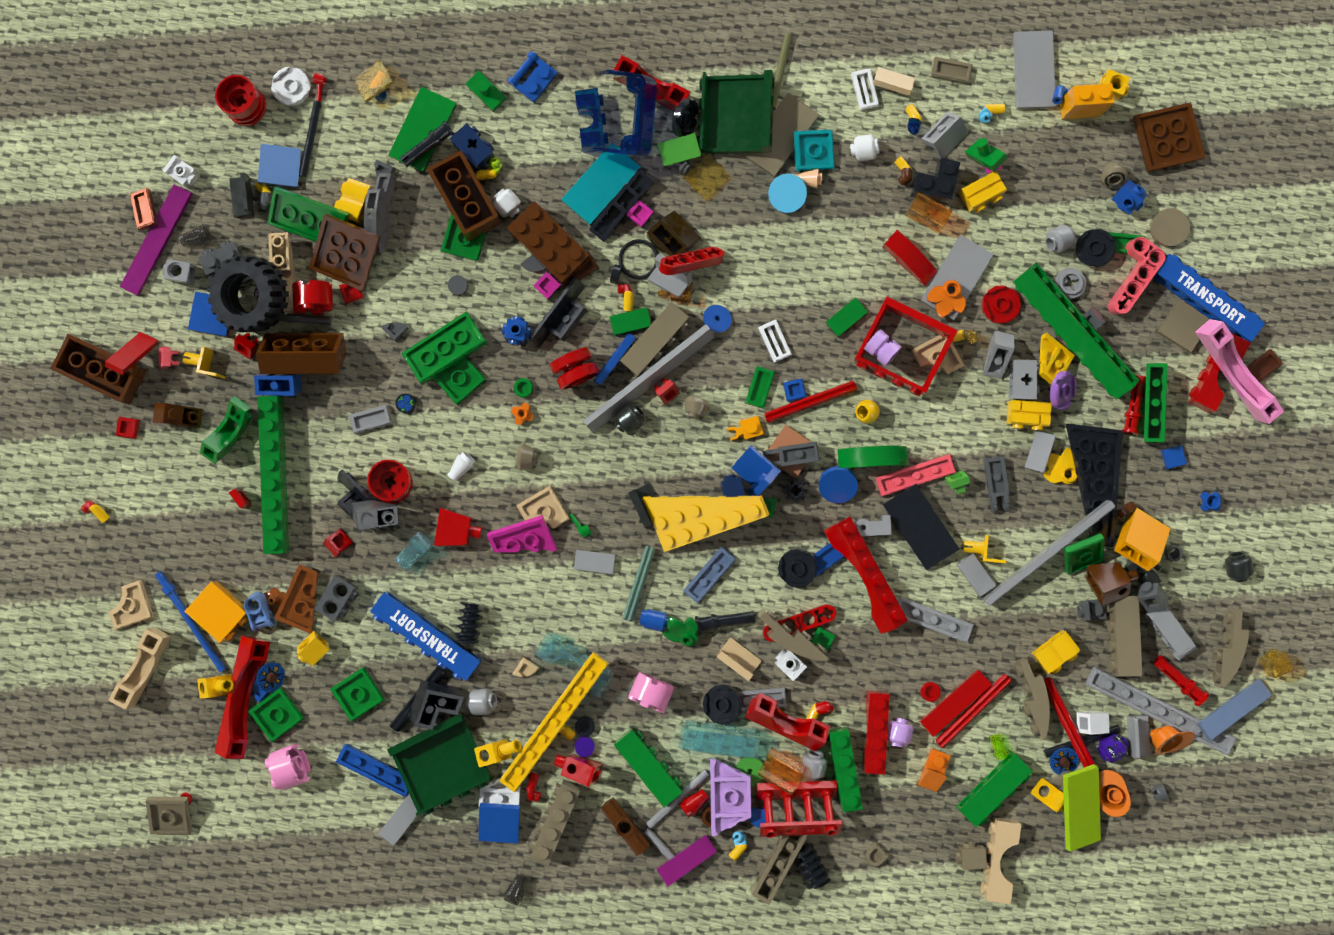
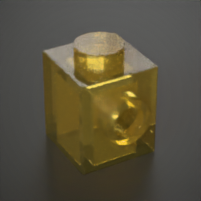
M1272 649L1258 658L1266 676L1277 678L1294 670L1284 651Z

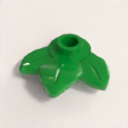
M670 616L667 622L668 629L662 631L663 635L668 640L681 642L685 646L696 645L698 641V625L695 620L690 617L685 622H682Z

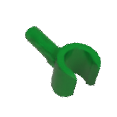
M571 513L569 517L576 525L579 534L582 537L591 535L588 524L581 526L577 518Z

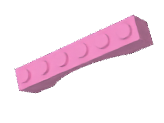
M1209 319L1195 332L1255 420L1270 424L1284 412L1276 398L1257 381L1245 366L1236 350L1234 337L1224 322Z

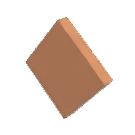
M785 425L768 450L778 449V447L810 443V441ZM779 454L764 456L769 461H779ZM806 463L777 467L796 479Z

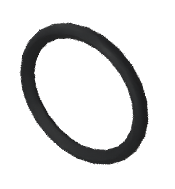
M636 239L629 241L622 247L618 261L625 275L632 279L640 280L648 278L656 268V265L654 264L652 270L645 275H633L624 268L622 261L624 251L630 245L636 243L649 246L653 250L655 258L658 255V251L650 242Z

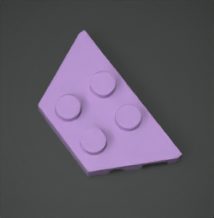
M710 758L711 836H716L719 832L732 828L740 821L743 822L751 818L750 775L715 758Z

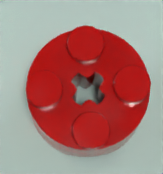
M309 280V283L303 284V281L292 284L295 314L312 312V315H324V312L333 311V290L330 282Z

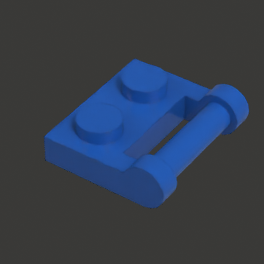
M530 51L527 55L528 58L513 77L510 76L507 83L531 102L535 103L557 76L558 72L540 59L534 52ZM533 63L538 65L523 85L518 83Z

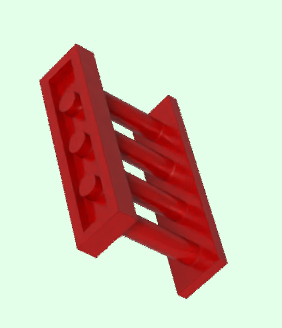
M837 780L757 783V800L764 801L766 823H760V837L774 838L776 836L818 834L833 836L841 834L842 820H834L832 798H836ZM812 798L824 799L826 821H814ZM792 799L804 800L806 821L794 822ZM772 800H784L786 822L774 823Z

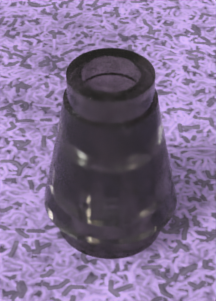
M202 226L180 235V242L184 247L207 245L212 239L209 229Z
M516 874L504 893L505 901L516 906L519 905V902H522L527 877Z

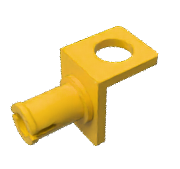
M202 347L200 355L190 352L184 353L183 356L191 359L183 358V363L197 366V373L222 379L226 378L224 375L209 372L214 350Z
M985 535L982 542L964 540V546H972V548L964 547L963 553L981 554L983 556L982 561L1006 564L1007 560L987 559L989 535Z
M226 674L197 679L200 698L228 695V692L234 686L231 680L232 675Z
M507 739L476 747L474 751L478 766L483 767L511 759V754L521 751L520 741L516 739L508 742ZM483 750H486L489 754L487 761H484L481 757Z
M1040 778L1032 789L1031 794L1055 812L1060 810L1064 813L1063 792L1055 788L1044 778ZM1041 786L1049 788V794L1045 797L1039 795V788Z

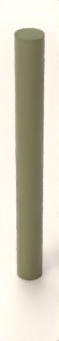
M785 33L775 75L774 109H776L792 38L791 33Z

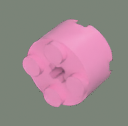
M639 672L628 698L635 702L640 700V705L649 709L654 706V710L665 713L675 687Z
M298 744L274 751L269 755V758L265 759V766L270 771L271 783L274 789L287 790L309 781L310 777H307V772H310V765L303 750L299 751L296 748L299 747Z

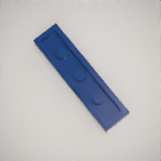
M344 744L336 763L404 797L408 796L409 792L398 769L348 744Z

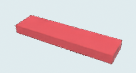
M949 454L875 479L880 495L885 496L907 489L915 483L919 485L954 474L956 471Z

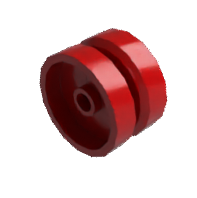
M588 347L569 352L549 364L554 375H561L557 379L561 391L581 385L600 373L595 363H587L592 358Z

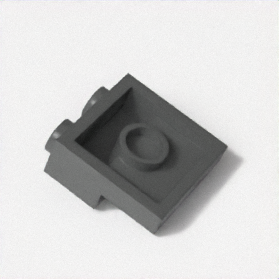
M226 241L220 244L221 248L207 249L202 252V256L198 258L209 280L211 275L216 274L214 272L216 267L222 266L221 263L232 257L243 256L238 244ZM247 276L241 282L240 286L252 281L253 279Z

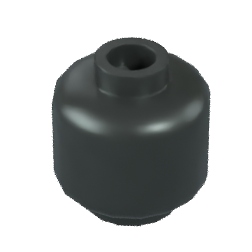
M626 405L616 414V426L621 432L626 431L632 434L644 424L643 418L645 415L637 405Z
M1245 552L1230 553L1229 557L1225 559L1226 572L1229 578L1235 579L1236 582H1244L1253 575L1252 558Z

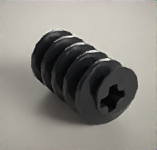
M460 601V604L465 606V608L459 609V612L464 615L457 617L462 624L456 625L461 632L455 633L460 638V640H455V642L465 644L479 643V640L474 636L480 635V632L475 628L482 626L477 620L483 619V616L478 613L483 612L484 608L480 607V604Z
M812 843L803 845L795 860H800L796 864L797 868L803 867L799 872L800 875L807 874L803 881L811 882L807 888L817 889L829 883L831 879L827 878V871H823L825 867L820 863V857L816 856L817 851L813 849L814 845Z

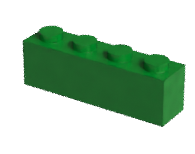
M1168 363L1146 364L1144 443L1165 444Z
M847 727L829 729L827 737L835 780H837L840 809L843 813L861 810L863 806L849 729Z
M631 728L614 742V746L661 805L665 807L683 793L681 788L683 784L677 776H671L668 772L671 769L664 760L659 761L656 757L658 753L654 747L646 745L643 741L646 738L639 729L635 731L634 728Z
M1011 751L955 807L975 827L981 826L988 820L987 816L990 813L1000 809L1002 802L1015 794L1016 788L1020 784H1024L1029 780L1030 774L1033 771Z

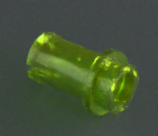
M1001 733L989 736L994 750L993 756L997 760L1007 758L1009 751L1005 749Z

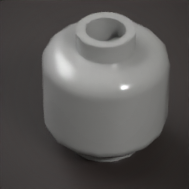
M1064 224L1049 230L1045 238L1046 247L1055 253H1061L1071 248L1075 243V232Z
M490 689L473 690L466 699V707L473 715H489L497 706L496 695Z
M809 750L802 757L800 771L806 776L807 780L817 781L825 777L828 759L819 750Z

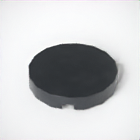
M685 98L678 104L672 119V131L675 136L683 137L690 135L697 123L695 116L699 113L698 104L695 100Z
M1092 229L1085 231L1079 237L1075 252L1078 260L1083 265L1090 268H1099L1112 260L1116 245L1114 238L1109 232L1102 229Z
M800 548L790 549L784 553L778 565L781 579L789 586L796 588L809 585L816 577L818 570L817 561L814 556L807 550Z
M716 685L704 696V712L716 724H729L736 720L742 711L741 696L736 689L729 685Z

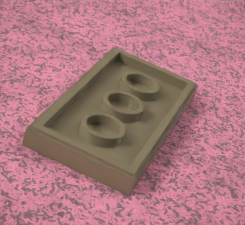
M787 93L773 112L772 153H743V156L772 177H775L794 151L793 132L808 131L819 117V114L790 93Z

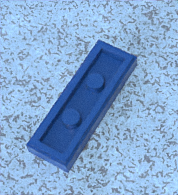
M627 334L600 370V373L594 378L595 383L601 385L634 341L635 337L633 335Z

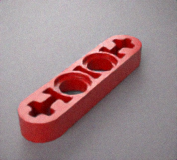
M708 247L664 257L660 261L659 271L670 276L719 265L722 263L724 251L718 247Z
M823 604L777 622L782 625L789 620L793 621L796 626L790 633L793 634L796 629L802 632L803 630L831 622L836 617V610L832 605ZM824 608L832 610L830 618L827 619L826 616L819 617L821 622H818L814 611L818 610V614L824 612ZM806 614H811L814 617V622L811 625H806L803 622V617ZM766 625L763 628V636L767 641L774 642L766 635L769 631L768 628H770Z

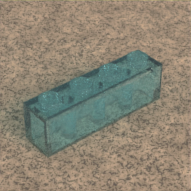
M686 720L685 723L681 722L678 749L757 759L760 733L756 732L755 728L744 727V730H737V726L725 725V728L717 727L716 723L705 722V725H698L697 721Z

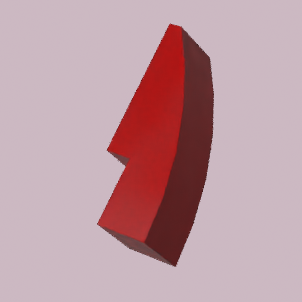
M898 230L882 246L883 249L896 259L899 265L924 286L938 272L922 252Z

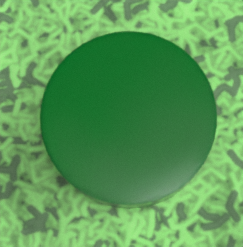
M521 378L515 382L514 392L517 396L527 398L533 393L534 387L530 380Z

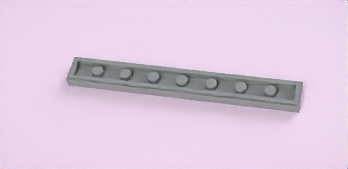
M707 324L701 327L584 419L583 422L590 431L594 433L626 405L631 404L714 338L711 329Z
M1110 500L1103 502L982 598L985 603L991 606L1115 508L1113 502Z
M1095 667L1092 668L1085 682V685L1165 725H1170L1179 732H1193L1195 740L1229 756L1237 739L1222 732L1214 739L1208 740L1197 725L1200 721L1199 719Z

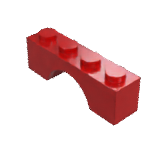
M621 55L612 71L615 81L675 112L678 104L683 99H690L689 90L674 82L666 83L656 79L638 63Z
M1231 333L1234 337L1236 350L1240 358L1243 359L1251 342ZM1209 354L1206 359L1208 364L1197 377L1199 382L1197 386L1191 389L1188 403L1207 413H1213L1217 411L1225 394L1221 391L1217 380L1220 368Z
M866 690L865 712L867 727L862 770L869 774L885 775L890 694L884 691Z
M759 693L750 701L745 718L813 751L818 750L826 743L830 726L814 718L800 719L792 717L778 707L777 700L762 693Z

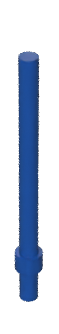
M162 571L156 573L155 577L163 587L161 590L166 596H169L218 671L221 673L226 670V666L198 624L184 612L187 608L175 592L176 588L174 585L169 583Z

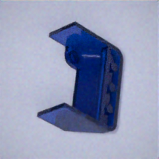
M616 70L600 71L602 76L626 78L628 91L636 94L632 135L623 137L620 150L594 148L593 152L647 156L652 149L657 95L656 81L652 77L639 73Z

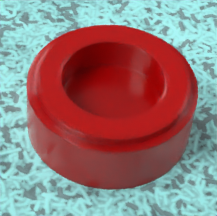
M926 682L921 686L920 694L924 700L934 702L939 699L941 690L936 683Z

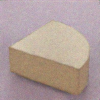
M523 657L513 675L527 677L537 672L540 667Z

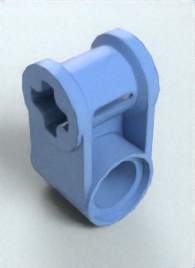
M262 592L252 593L244 602V609L252 631L257 632L259 629L268 626L270 628L274 627V615L270 610L265 594ZM252 600H256L259 606H255Z

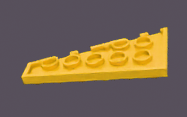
M644 496L642 498L664 552L770 515L762 496Z

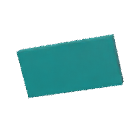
M612 142L564 195L561 201L591 226L608 203L616 197L625 183L627 184L641 167Z

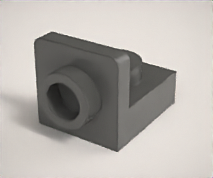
M1098 599L1079 601L1080 605L1077 606V614L1081 617L1082 621L1107 619L1105 605L1102 606Z

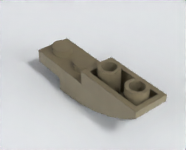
M1228 608L1224 615L1226 632L1223 633V643H1225V647L1217 646V651H1214L1213 660L1216 662L1215 670L1212 672L1214 686L1226 688L1237 673L1244 658L1249 630L1242 629L1243 609Z
M762 609L757 614L771 628L767 632L768 637L786 650L813 660L827 661L829 659L825 654L827 650L819 643L817 645L810 641L812 637L805 630L800 632L796 629L793 634H790L792 630L785 623L780 625L776 621L778 617L770 610L766 612Z
M1021 658L1016 660L1017 666H1015V670L1019 678L1022 677L1024 685H1022L1026 696H1030V698L1023 700L1025 706L1022 709L1027 718L1030 717L1032 722L1030 729L1033 735L1044 740L1047 737L1050 719L1046 685L1043 676L1040 674L1033 675L1028 660Z

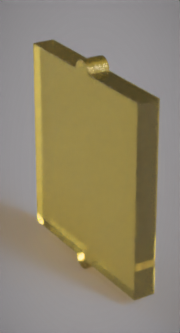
M379 60L354 79L359 88L358 92L362 94L367 103L394 84L389 75L390 71L386 69L382 60Z
M708 154L684 177L693 187V191H697L706 201L730 178L721 168V164H717Z

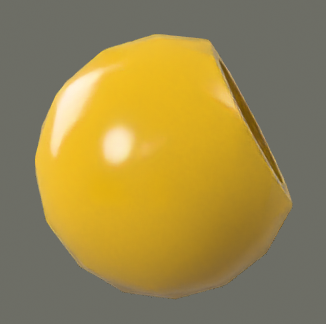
M866 399L858 403L855 414L860 422L871 424L878 419L880 410L875 401Z

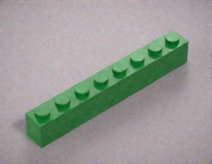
M1037 262L1013 281L1016 289L1024 294L1029 304L1038 310L1042 319L1052 326L1055 334L1066 342L1068 349L1079 357L1082 365L1092 372L1093 377L1100 381L1110 396L1117 400L1135 387L1139 379Z
M277 395L257 396L263 554L289 553L283 397Z

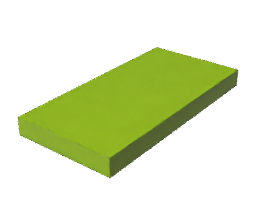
M1093 764L1063 775L1066 850L1070 852L1101 840L1099 767Z

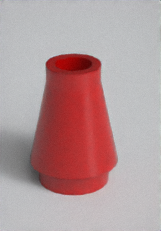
M701 789L699 792L683 799L679 806L688 817L695 816L709 797Z

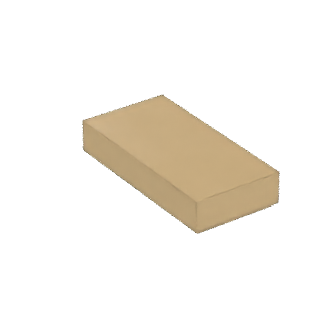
M878 67L873 85L910 96L915 78Z

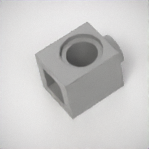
M167 259L166 264L163 266L164 279L170 282L193 285L196 266L188 262ZM181 268V274L176 276V270Z

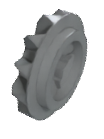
M1075 268L1063 269L1057 274L1054 281L1068 299L1077 298L1086 288V279L1083 273ZM1067 279H1069V281L1077 280V282H1075L1072 285L1073 289H1071L1070 286H1063L1065 285V283H1067Z

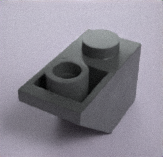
M373 500L352 503L353 522L358 530L398 525L397 505Z

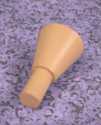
M819 169L793 174L801 178L807 186L818 189V185H822L823 174L819 173Z

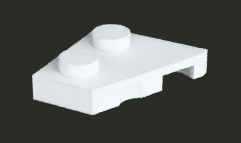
M501 778L494 780L489 785L480 789L479 806L480 803L519 805L521 785L514 793L499 782Z

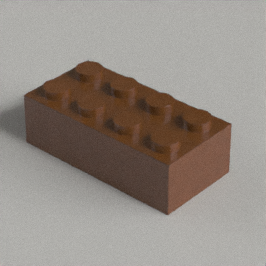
M462 151L427 168L431 179L467 242L501 224L498 214Z
M535 201L507 227L509 233L563 287L591 260L590 255Z
M265 333L256 352L260 374L333 375L340 373L346 356L344 333Z
M67 334L50 368L57 373L128 405L131 404L147 372V369L135 364L126 373L121 375L105 367V361L113 353L71 334Z

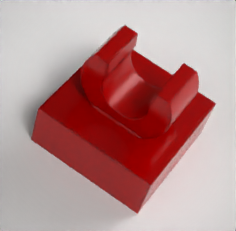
M246 333L244 336L239 334L234 339V350L251 360L255 355L258 339L256 338L251 342L249 340V333Z
M663 378L664 384L660 388L655 385L654 388L656 390L655 393L666 406L680 392L670 379L667 381Z

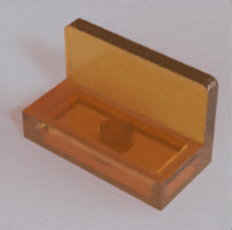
M918 192L905 216L939 234L948 221L952 210Z
M771 747L767 753L766 762L759 770L758 775L792 795L804 778L806 767Z

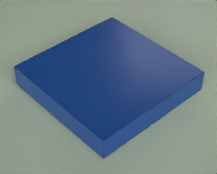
M195 292L188 330L228 337L229 329L224 324H221L216 319L218 316L213 315L211 308H213L212 304L208 303L210 294Z
M480 803L478 841L518 843L520 805Z

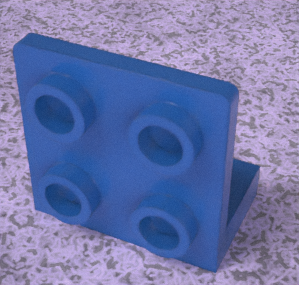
M750 446L732 466V469L751 485L747 490L750 493L748 496H759L781 472L753 446Z

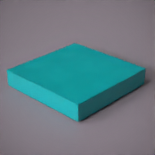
M832 130L793 132L795 171L835 169Z

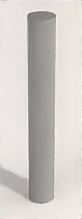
M649 827L643 832L668 860L675 856Z

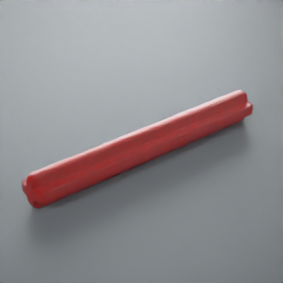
M850 381L768 411L764 414L765 419L770 423L857 390L856 383Z
M1003 674L936 739V743L941 748H945L1011 684V679Z
M1044 678L1048 698L1083 767L1096 765L1052 678Z

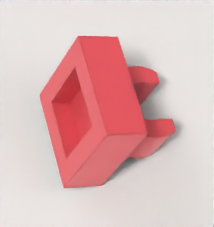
M170 347L159 348V369H167L170 366L180 364L179 361L171 359V356L178 355L179 351L173 350L170 352Z

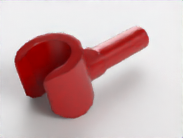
M315 73L312 81L318 84L316 101L321 102L322 89L326 84V77Z

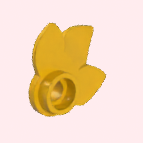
M1065 448L1061 456L1051 453L1047 464L1049 470L1043 474L1045 479L1051 483H1074L1077 480L1071 449ZM1066 471L1071 473L1070 478L1065 476Z

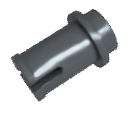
M689 160L672 164L679 170L680 174L683 173L685 175L692 167Z

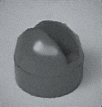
M1170 545L1166 547L1164 555L1168 560L1176 562L1182 558L1183 551L1178 546Z
M1163 784L1153 787L1151 794L1157 793L1153 797L1155 800L1164 801L1169 799Z

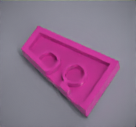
M543 515L488 532L487 534L495 553L519 552V550H531V552H539V550L557 551L556 544Z

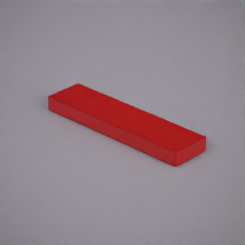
M977 669L919 722L934 737L992 684Z

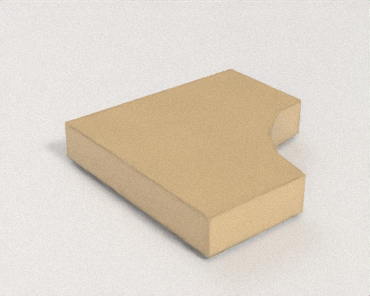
M938 335L911 350L920 367L934 365L947 338ZM951 343L939 367L946 375L965 366L953 343Z
M551 486L516 505L524 520L543 515L546 523L552 529L570 520Z
M142 580L122 586V597L119 604L109 611L114 630L154 617Z

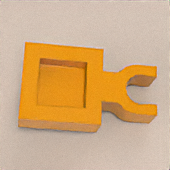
M758 415L739 421L740 427L727 428V431L734 430L736 432V436L731 437L730 441L737 439L740 435H743L744 440L763 435Z

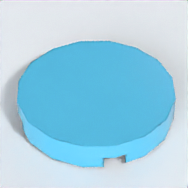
M790 173L782 174L776 177L770 184L768 191L769 200L778 211L784 213L795 212L806 201L807 187L798 176Z

